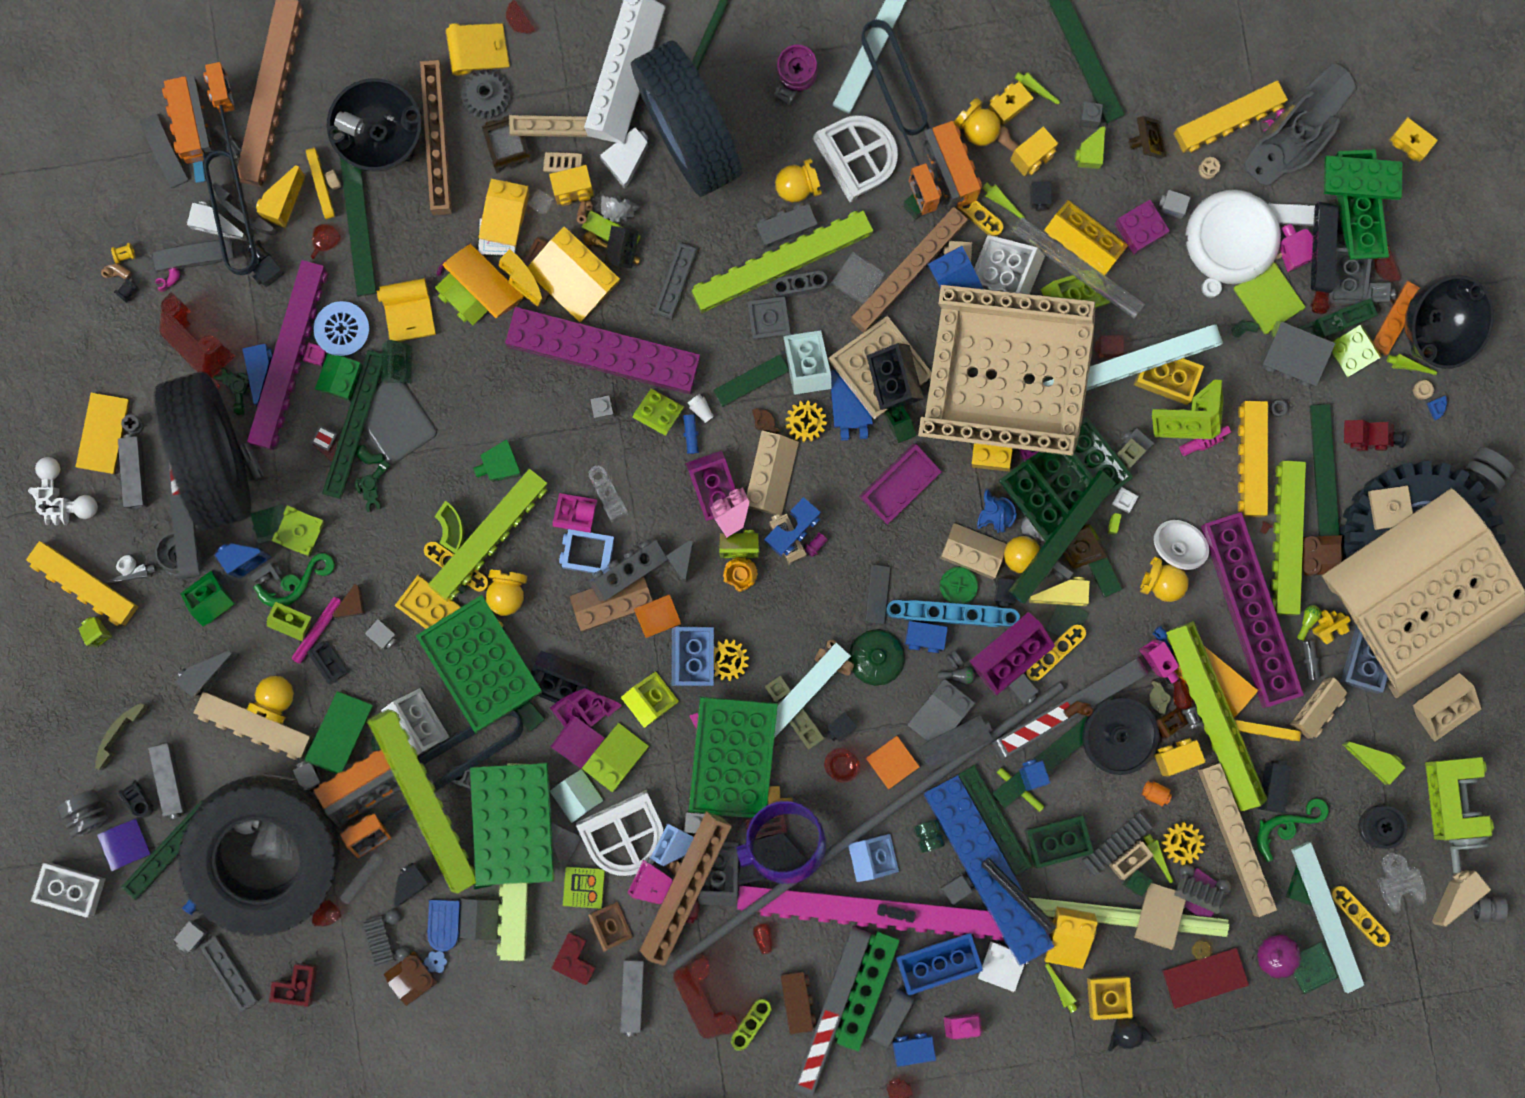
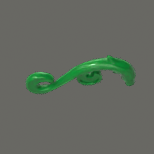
M325 553L315 555L309 562L301 581L295 575L283 577L281 580L283 590L290 592V586L295 585V590L286 597H274L275 593H268L259 583L253 589L258 594V599L269 607H273L275 602L285 606L291 605L305 591L314 564L319 560L325 561L326 567L323 570L315 569V573L320 576H328L335 568L333 558Z
M1315 798L1311 799L1306 805V814L1311 815L1312 808L1318 807L1321 814L1317 818L1288 814L1273 817L1265 824L1263 820H1260L1257 847L1260 854H1263L1266 862L1274 859L1269 847L1271 839H1268L1270 831L1277 825L1285 824V830L1282 827H1278L1277 834L1279 838L1283 840L1293 838L1296 834L1294 823L1314 824L1322 822L1327 818L1329 809L1325 801Z

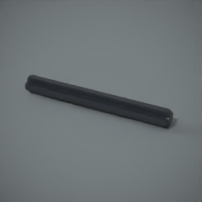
M986 858L982 862L981 866L1047 933L1050 934L1056 929V924L990 858Z

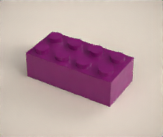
M1028 612L970 660V663L984 684L994 694L998 695L1052 650L1055 645L1043 625Z

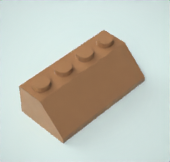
M644 576L606 601H599L593 589L570 596L582 633L634 615V608L652 602Z

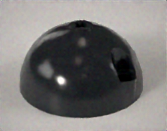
M379 78L363 79L347 86L334 99L327 116V134L335 152L351 166L369 172L386 171L402 164L415 150L421 134L422 116L413 97L400 85ZM339 112H348L362 118L365 124L362 134H358L355 137L338 130V127L334 126L337 114ZM411 114H416L417 118L415 120H408ZM378 132H382L381 137L378 138ZM342 133V137L340 139H334L335 134Z
M1447 275L1426 283L1415 293L1405 314V333L1411 346L1412 355L1430 365L1443 369L1457 368L1470 362L1482 351L1492 331L1494 309L1491 297L1479 281L1468 276Z

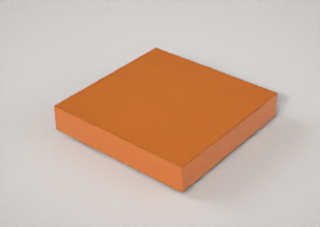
M670 595L634 608L645 638L681 624Z
M898 736L866 757V760L888 790L919 768V765Z

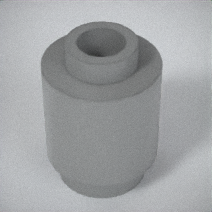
M339 112L334 122V126L338 127V130L355 137L358 134L361 135L365 127L362 118L348 112Z

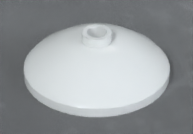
M1180 520L1166 521L1157 528L1154 534V545L1157 552L1167 563L1174 567L1186 570L1196 569L1202 566L1208 558L1209 545L1205 536L1196 527Z

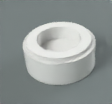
M1208 278L1202 284V292L1207 297H1216L1221 292V282L1216 279Z
M130 555L123 556L117 562L116 569L122 575H128L135 569L136 560Z

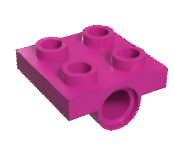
M559 493L552 526L591 533L597 499Z

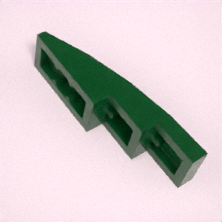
M1370 298L1298 328L1325 338L1378 316Z

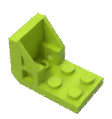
M1213 380L1194 396L1192 410L1153 409L1154 437L1213 439L1221 433L1224 404L1222 380Z

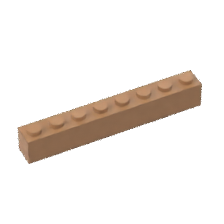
M439 60L420 61L430 210L433 215L452 214L442 66Z
M953 207L851 317V322L863 333L867 331L928 266L927 264L933 261L944 249V246L966 225L968 219Z
M709 812L705 813L640 949V952L648 961L665 966L731 828V825L722 817Z

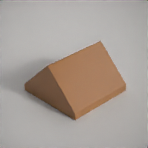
M618 902L588 915L603 951L633 938Z

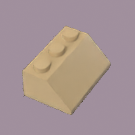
M953 523L940 559L993 580L996 578L1007 544Z
M1460 673L1413 705L1418 720L1434 741H1437L1481 710L1474 685Z
M1334 677L1324 679L1290 725L1297 731H1301V734L1308 739L1317 738L1323 730L1321 727L1325 721L1328 723L1334 716L1333 711L1335 708L1340 707L1345 702L1346 690Z

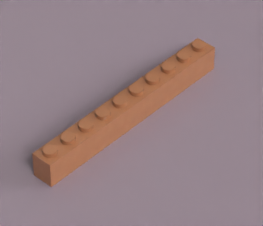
M296 0L275 1L238 163L241 183L261 187L262 182H265L267 177L265 168L271 159L270 146L275 141V134L273 133L275 127L279 124V116L277 115L279 109H282L283 106L282 93L287 88L286 76L291 70L290 58L295 53L294 40L299 35L298 22L299 19H302L304 11L299 1Z

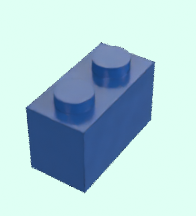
M909 621L905 645H908L911 650L920 651L921 647L927 648L930 653L939 654V650L943 651L945 647L947 627Z
M1034 759L1023 763V768L1019 769L1026 791L1050 784L1043 761L1037 763V760Z
M927 1032L915 1034L916 1037L908 1038V1036L896 1037V1041H892L896 1066L936 1061L932 1036L927 1035Z

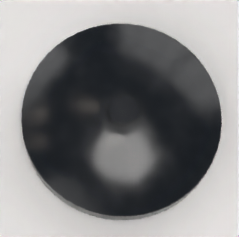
M1125 697L1111 698L1097 705L1093 709V713L1087 717L1082 731V743L1087 757L1096 767L1114 775H1127L1142 769L1154 756L1159 742V728L1152 712L1142 703Z

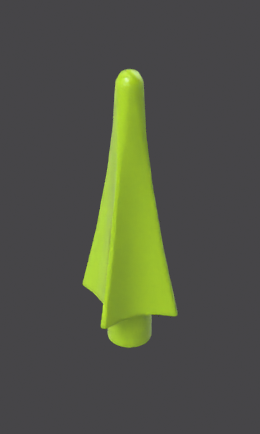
M1020 72L1016 74L1015 79L1020 81L1027 90L1041 95L1056 104H1060V101L1045 90L1028 72L1026 75Z
M986 183L982 187L987 192L985 197L1006 208L1021 220L1025 218L1005 197L996 184L992 187Z
M1400 353L1397 356L1388 355L1387 362L1393 364L1391 368L1437 375V371L1427 368Z
M1151 834L1144 836L1145 845L1154 855L1153 859L1159 865L1167 880L1172 883L1173 879L1166 866L1158 840L1153 839Z
M1046 963L1045 966L1055 984L1063 1007H1068L1071 1013L1076 1011L1077 1007L1074 1002L1077 1000L1063 985L1050 964Z

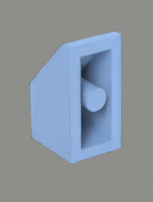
M667 824L650 859L662 866L686 855L694 837Z

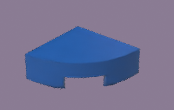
M1446 395L1427 403L1434 421L1442 417L1447 405Z

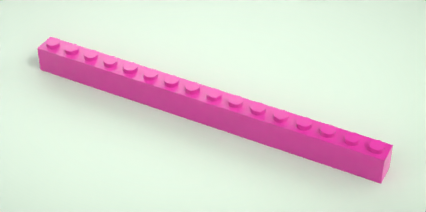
M739 885L737 910H744L772 888ZM787 890L758 911L761 916L772 917V913L780 914V918L791 919V915L799 916L800 920L810 921L811 917L818 918L819 922L830 923V919L838 920V924L849 925V921L857 922L858 926L868 927L869 923H874L877 928H888V925L896 926L897 930H907V927H913L916 932H927V929L935 930L934 933L946 934V931H952L955 936L971 933L975 938H985V935H991L994 940H1004L987 910ZM884 904L888 908L892 906L905 909V912L908 910L914 911L916 914L913 923L905 922V919L901 921L888 918V915H885V917L877 915L878 905Z

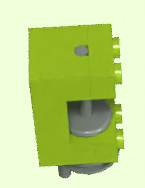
M1483 757L1425 762L1434 839L1449 840L1450 843H1453V846H1450L1453 873L1461 872L1459 849L1490 846V843H1486L1485 840L1492 836L1494 829L1493 821L1490 820V816H1481L1482 812L1469 811L1466 783L1478 782L1479 777H1485L1486 763L1483 761Z

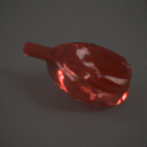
M320 224L313 229L312 244L315 249L310 256L312 259H315L319 251L331 250L338 244L340 234L334 227L329 224Z
M325 898L321 906L313 913L312 924L313 926L331 925L338 921L341 917V912L331 900L326 901Z

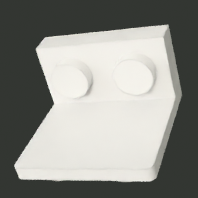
M990 942L982 964L983 971L979 973L978 978L1014 992L1024 964L1019 967L1009 948Z

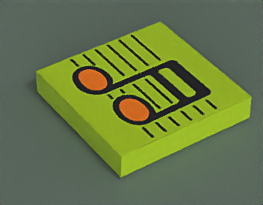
M566 867L563 906L602 909L605 870Z

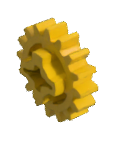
M808 400L806 405L799 401V407L792 405L794 411L788 410L787 413L790 417H786L785 421L790 422V424L786 425V429H791L790 436L796 435L795 440L801 437L803 443H805L806 438L813 442V436L818 439L820 437L818 432L824 433L825 430L821 426H826L827 422L822 421V419L826 418V414H820L823 409L822 407L816 409L817 403L811 406ZM804 410V413L800 416H795L797 412ZM813 411L818 419L814 418L810 412ZM806 414H808V415H807V418H808V421L811 422V423H808V425L806 426V430H805V429H804V427H805L804 422H801V421H803L804 418L806 417ZM794 424L800 427L801 433L796 430ZM812 427H817L814 432L808 434V430Z
M725 639V644L718 641V647H714L715 677L720 674L721 680L728 677V680L731 681V676L738 679L739 672L741 674L745 673L742 668L748 667L744 661L749 660V657L744 656L747 652L746 649L741 651V643L736 646L735 640L731 644L728 643L727 639ZM726 647L734 648L737 652H728ZM720 651L721 658L715 663L716 654ZM724 656L734 657L731 660V665H728V663L721 664L725 660ZM741 658V664L739 668L736 669V660ZM724 667L729 669L731 673H724L719 669Z
M1182 822L1181 827H1179L1175 823L1174 829L1167 828L1169 834H1163L1166 838V841L1161 842V844L1166 845L1163 852H1169L1167 858L1174 857V863L1180 860L1181 865H1185L1187 860L1189 864H1192V858L1198 860L1197 853H1203L1200 846H1204L1205 843L1200 842V839L1204 836L1197 834L1199 832L1198 828L1192 830V824L1186 827V823ZM1182 830L1188 831L1193 836H1185V833ZM1175 835L1174 842L1171 843V839ZM1182 840L1187 841V843L1184 845L1185 848L1179 846ZM1193 844H1195V848L1193 852H1191V848ZM1173 851H1181L1184 857L1176 855Z

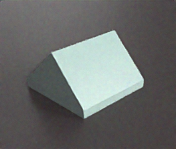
M582 769L550 790L571 823L603 802V799Z

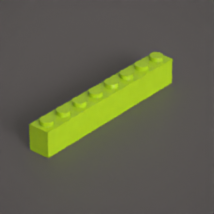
M1281 461L1275 470L1278 484L1275 485L1277 503L1274 505V514L1277 515V518L1273 525L1276 541L1273 542L1272 546L1275 560L1272 561L1274 579L1271 581V590L1274 591V597L1271 600L1276 615H1300L1306 462Z
M529 469L428 584L429 587L446 602L449 599L453 600L460 591L458 589L461 585H467L472 579L471 574L475 569L479 571L485 564L483 560L488 555L491 557L497 550L496 545L508 538L510 535L509 530L513 526L516 528L521 523L523 514L525 512L529 513L534 508V502L537 498L541 499L547 493V482Z

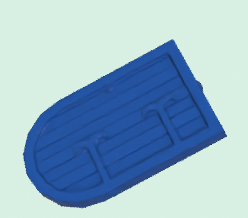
M429 900L428 942L437 951H448L458 941L460 901Z

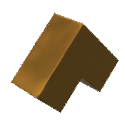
M780 786L769 787L768 805L781 801L793 802L792 798H780Z

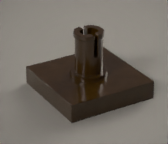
M1146 116L1138 117L1137 123L1140 135L1129 138V143L1132 142V144H1129L1130 148L1134 150L1142 147L1144 155L1159 159L1167 157L1160 121Z
M1090 523L1082 527L1063 553L1072 569L1108 556L1107 550Z

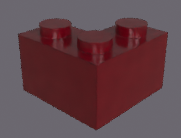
M1344 420V443L1349 445L1351 449H1356L1359 452H1366L1368 448H1375L1376 451H1387V448L1394 447V424L1390 422L1369 423L1365 420Z
M569 932L551 969L581 984L587 985L596 968L595 965L579 958L587 939Z
M294 964L292 982L275 980L271 983L269 1002L307 1007L312 1005L318 965Z

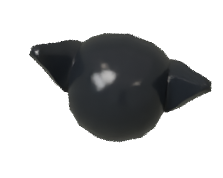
M1136 1017L1118 1018L1114 1024L1108 1051L1111 1052L1117 1046L1123 1049H1134L1139 1047L1143 1041L1155 1043L1157 1039L1140 1024Z

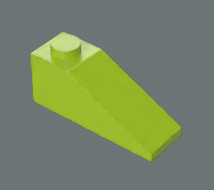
M1344 742L1342 744L1384 785H1390L1405 769L1402 765L1403 761L1396 755L1392 756L1391 754L1352 742Z

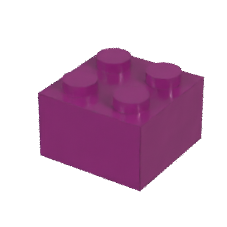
M1151 200L1119 217L1114 223L1134 255L1163 239L1170 232Z

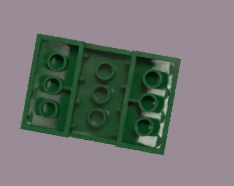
M1088 417L1082 420L1078 442L1073 455L1039 451L1002 477L999 482L1046 542L1099 471H1104L1116 483L1104 500L1130 481L1133 476Z

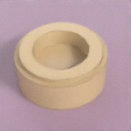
M1421 380L1413 387L1415 397L1420 400L1431 397L1434 392L1433 385L1427 380Z

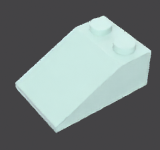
M821 330L783 336L794 395L831 389V372Z

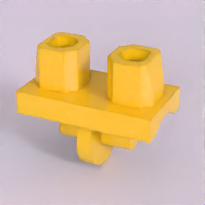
M1323 610L1321 612L1322 618L1318 620L1319 625L1311 629L1313 634L1318 636L1323 643L1329 644L1334 641L1331 632L1337 630L1338 634L1344 635L1350 631L1348 622L1351 620L1349 616H1345L1342 612L1337 614L1335 611L1329 613L1327 610Z

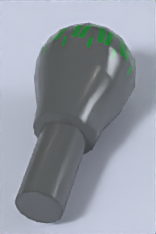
M970 667L953 670V672H938V679H953V681L964 684L972 683L976 677L975 671Z

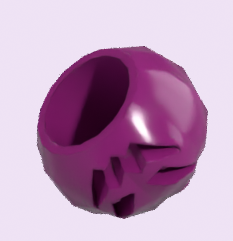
M1269 936L1258 948L1259 966L1263 972L1272 978L1289 977L1300 966V949L1298 944L1288 936Z

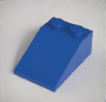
M959 246L927 264L940 289L941 285L984 290L963 246Z

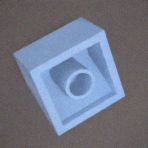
M890 834L853 842L849 845L857 882L872 880L899 872Z

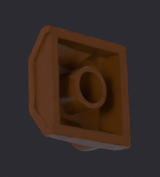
M1343 535L1303 537L1302 567L1305 576L1323 575L1343 561Z
M416 951L383 974L390 987L406 1006L438 983Z

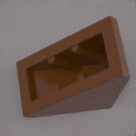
M356 584L353 585L332 614L335 618L340 619L365 614L361 587Z
M1179 707L1156 719L1159 734L1162 738L1170 737L1188 724Z

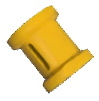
M130 242L126 246L111 247L112 256L116 264L122 260L129 258L133 260L136 258Z

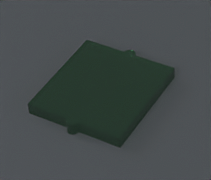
M283 504L251 513L254 526L252 529L256 533L258 544L272 541L275 532L278 531L284 518L283 513L285 509Z
M1058 604L1046 630L1058 635L1059 638L1071 626H1083L1089 613L1074 605ZM1073 629L1074 634L1071 637L1066 635L1065 638L1075 643L1072 639L1078 637L1080 629Z

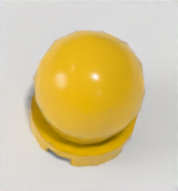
M977 97L970 102L971 107L967 112L963 110L954 121V125L958 126L959 129H964L965 136L969 142L976 146H986L992 144L997 139L1001 130L1000 120L991 110L982 109L981 105L983 102Z
M811 158L804 160L802 167L788 165L777 174L775 188L783 200L795 203L806 199L809 193H813L814 197L822 195L821 190H817V187H820L816 170L809 165L813 163Z
M1028 536L1013 538L1004 549L1005 563L1010 570L1016 573H1023L1041 549L1040 545L1036 540Z
M1154 556L1150 562L1152 565L1150 573L1145 572L1140 592L1147 595L1150 591H1153L1158 599L1165 602L1177 601L1184 597L1188 590V577L1185 571L1170 564L1162 565V559Z
M490 570L489 578L493 579L494 582L487 589L486 603L493 612L501 616L514 614L521 608L524 593L521 585L526 584L527 576L510 572L508 576L506 573H501V570Z
M268 676L262 679L256 687V702L254 704L249 703L247 710L262 716L267 714L266 719L283 724L285 717L282 716V712L288 709L293 701L294 692L292 685L281 676Z

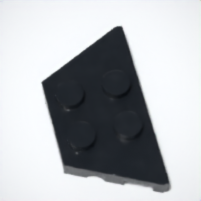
M783 833L754 841V857L756 861L771 871L790 872L808 863L805 857ZM753 864L745 867L740 866L737 884L739 886L764 879L765 877L756 870Z

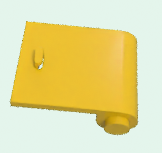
M458 23L450 24L449 28L446 29L453 75H466L472 70L509 68L502 23L461 26Z
M425 278L380 286V290L377 291L378 301L382 302L385 308L390 343L436 335Z

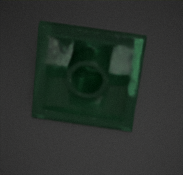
M388 340L382 344L381 382L411 384L412 346L394 340Z

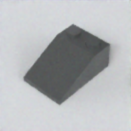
M1337 242L1335 286L1333 292L1328 293V303L1356 304L1367 300L1372 259L1350 260L1346 243Z
M226 651L192 665L187 669L184 668L178 673V679L175 683L192 698L200 699L202 692H208L240 655L236 652Z
M943 679L907 726L929 742L954 729L975 703L947 680Z
M723 843L698 895L697 902L699 905L736 906L738 853L736 847H738V843Z

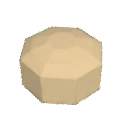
M334 170L326 172L325 177L329 187L333 190L340 188L341 183Z

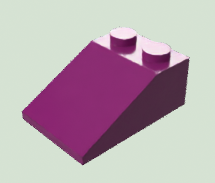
M722 450L686 463L706 521L714 519L710 509L713 503L719 499L723 500L729 496L731 491L735 490Z

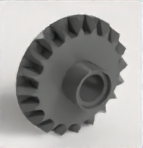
M479 70L476 73H472L469 78H466L461 91L462 102L472 115L479 118H492L501 114L508 106L510 88L502 75L495 71ZM485 89L490 91L487 96L481 95V92Z

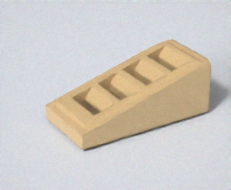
M545 152L543 172L555 173L571 169L572 160H576L575 168L582 166L583 155L577 153ZM550 158H554L553 167H549ZM558 159H561L560 167H557ZM565 159L568 160V168H564Z

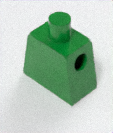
M504 440L481 454L483 464L473 467L477 478L488 474L491 482L522 476L508 440Z

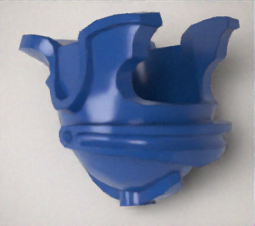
M987 488L984 493L985 508L981 511L977 521L978 529L992 523L997 533L1006 532V527H1011L1016 520L1017 513L1015 507L1007 498L992 497L990 489Z

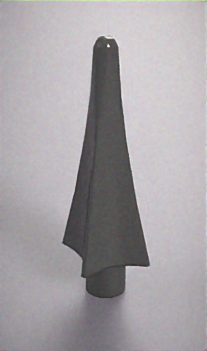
M142 564L136 567L130 574L106 580L105 584L109 585L126 580L152 577L151 573L156 572L157 569L155 564L150 566L149 564Z

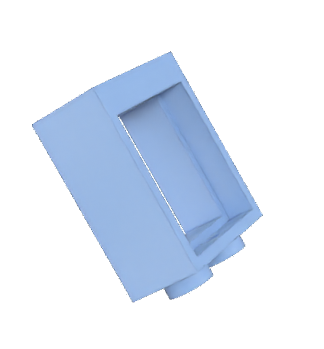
M568 529V534L564 533L562 544L565 545V551L561 552L559 563L562 564L563 569L593 574L599 570L604 571L609 568L607 565L611 563L615 538L613 536ZM573 536L605 541L601 568L568 563Z

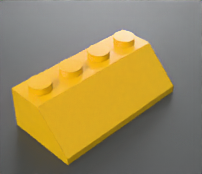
M1069 200L1055 214L1044 230L1051 238L1063 244L1064 248L1072 251L1081 261L1088 263L1096 272L1104 276L1128 246Z

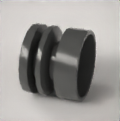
M170 532L158 541L155 548V557L167 574L173 578L180 579L174 532ZM198 547L199 564L201 567L203 562L202 553Z
M95 789L79 794L57 807L62 819L72 818V821L66 825L67 829L76 827L69 832L71 838L89 834L109 821L108 815L98 817L105 812L104 808L94 809V806L101 801Z

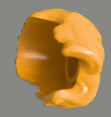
M736 557L725 565L724 582L734 586L737 591L742 592L755 584L758 575L757 567L748 558Z

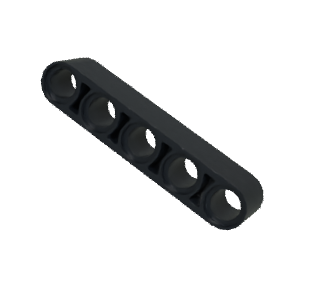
M1318 201L1314 208L1310 286L1311 290L1316 292L1332 293L1335 286L1338 205L1334 203Z

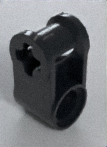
M136 780L132 781V784L126 789L118 791L121 799L127 804L133 815L148 817L152 814L153 805L146 796L142 786ZM144 803L146 810L141 814L139 806Z

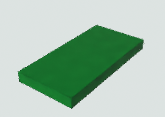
M336 692L305 758V762L336 774L343 772L373 705Z

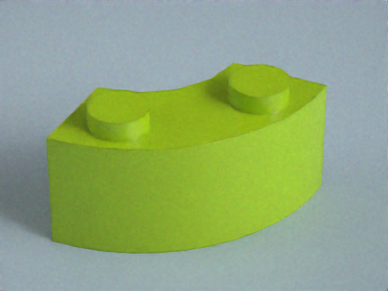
M451 273L435 287L440 293L438 297L445 304L449 302L459 312L457 316L464 323L468 321L471 325H474L488 311Z
M445 500L435 515L443 528L440 544L456 553L464 544V524L459 513Z

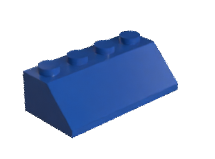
M971 933L896 957L908 995L983 971Z

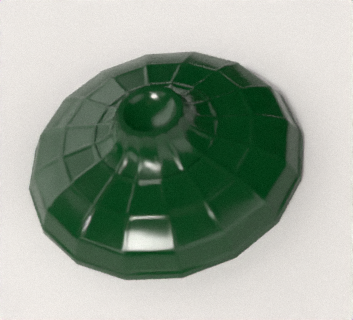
M880 629L868 630L859 635L852 643L849 652V662L854 665L852 669L854 675L863 683L873 686L886 685L895 680L902 672L905 663L904 648L899 639L890 632Z

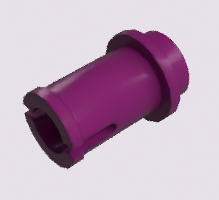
M818 532L810 544L805 545L804 551L811 557L817 556V552L828 539Z

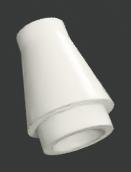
M700 394L688 402L689 408L705 423L714 417L705 397H702Z

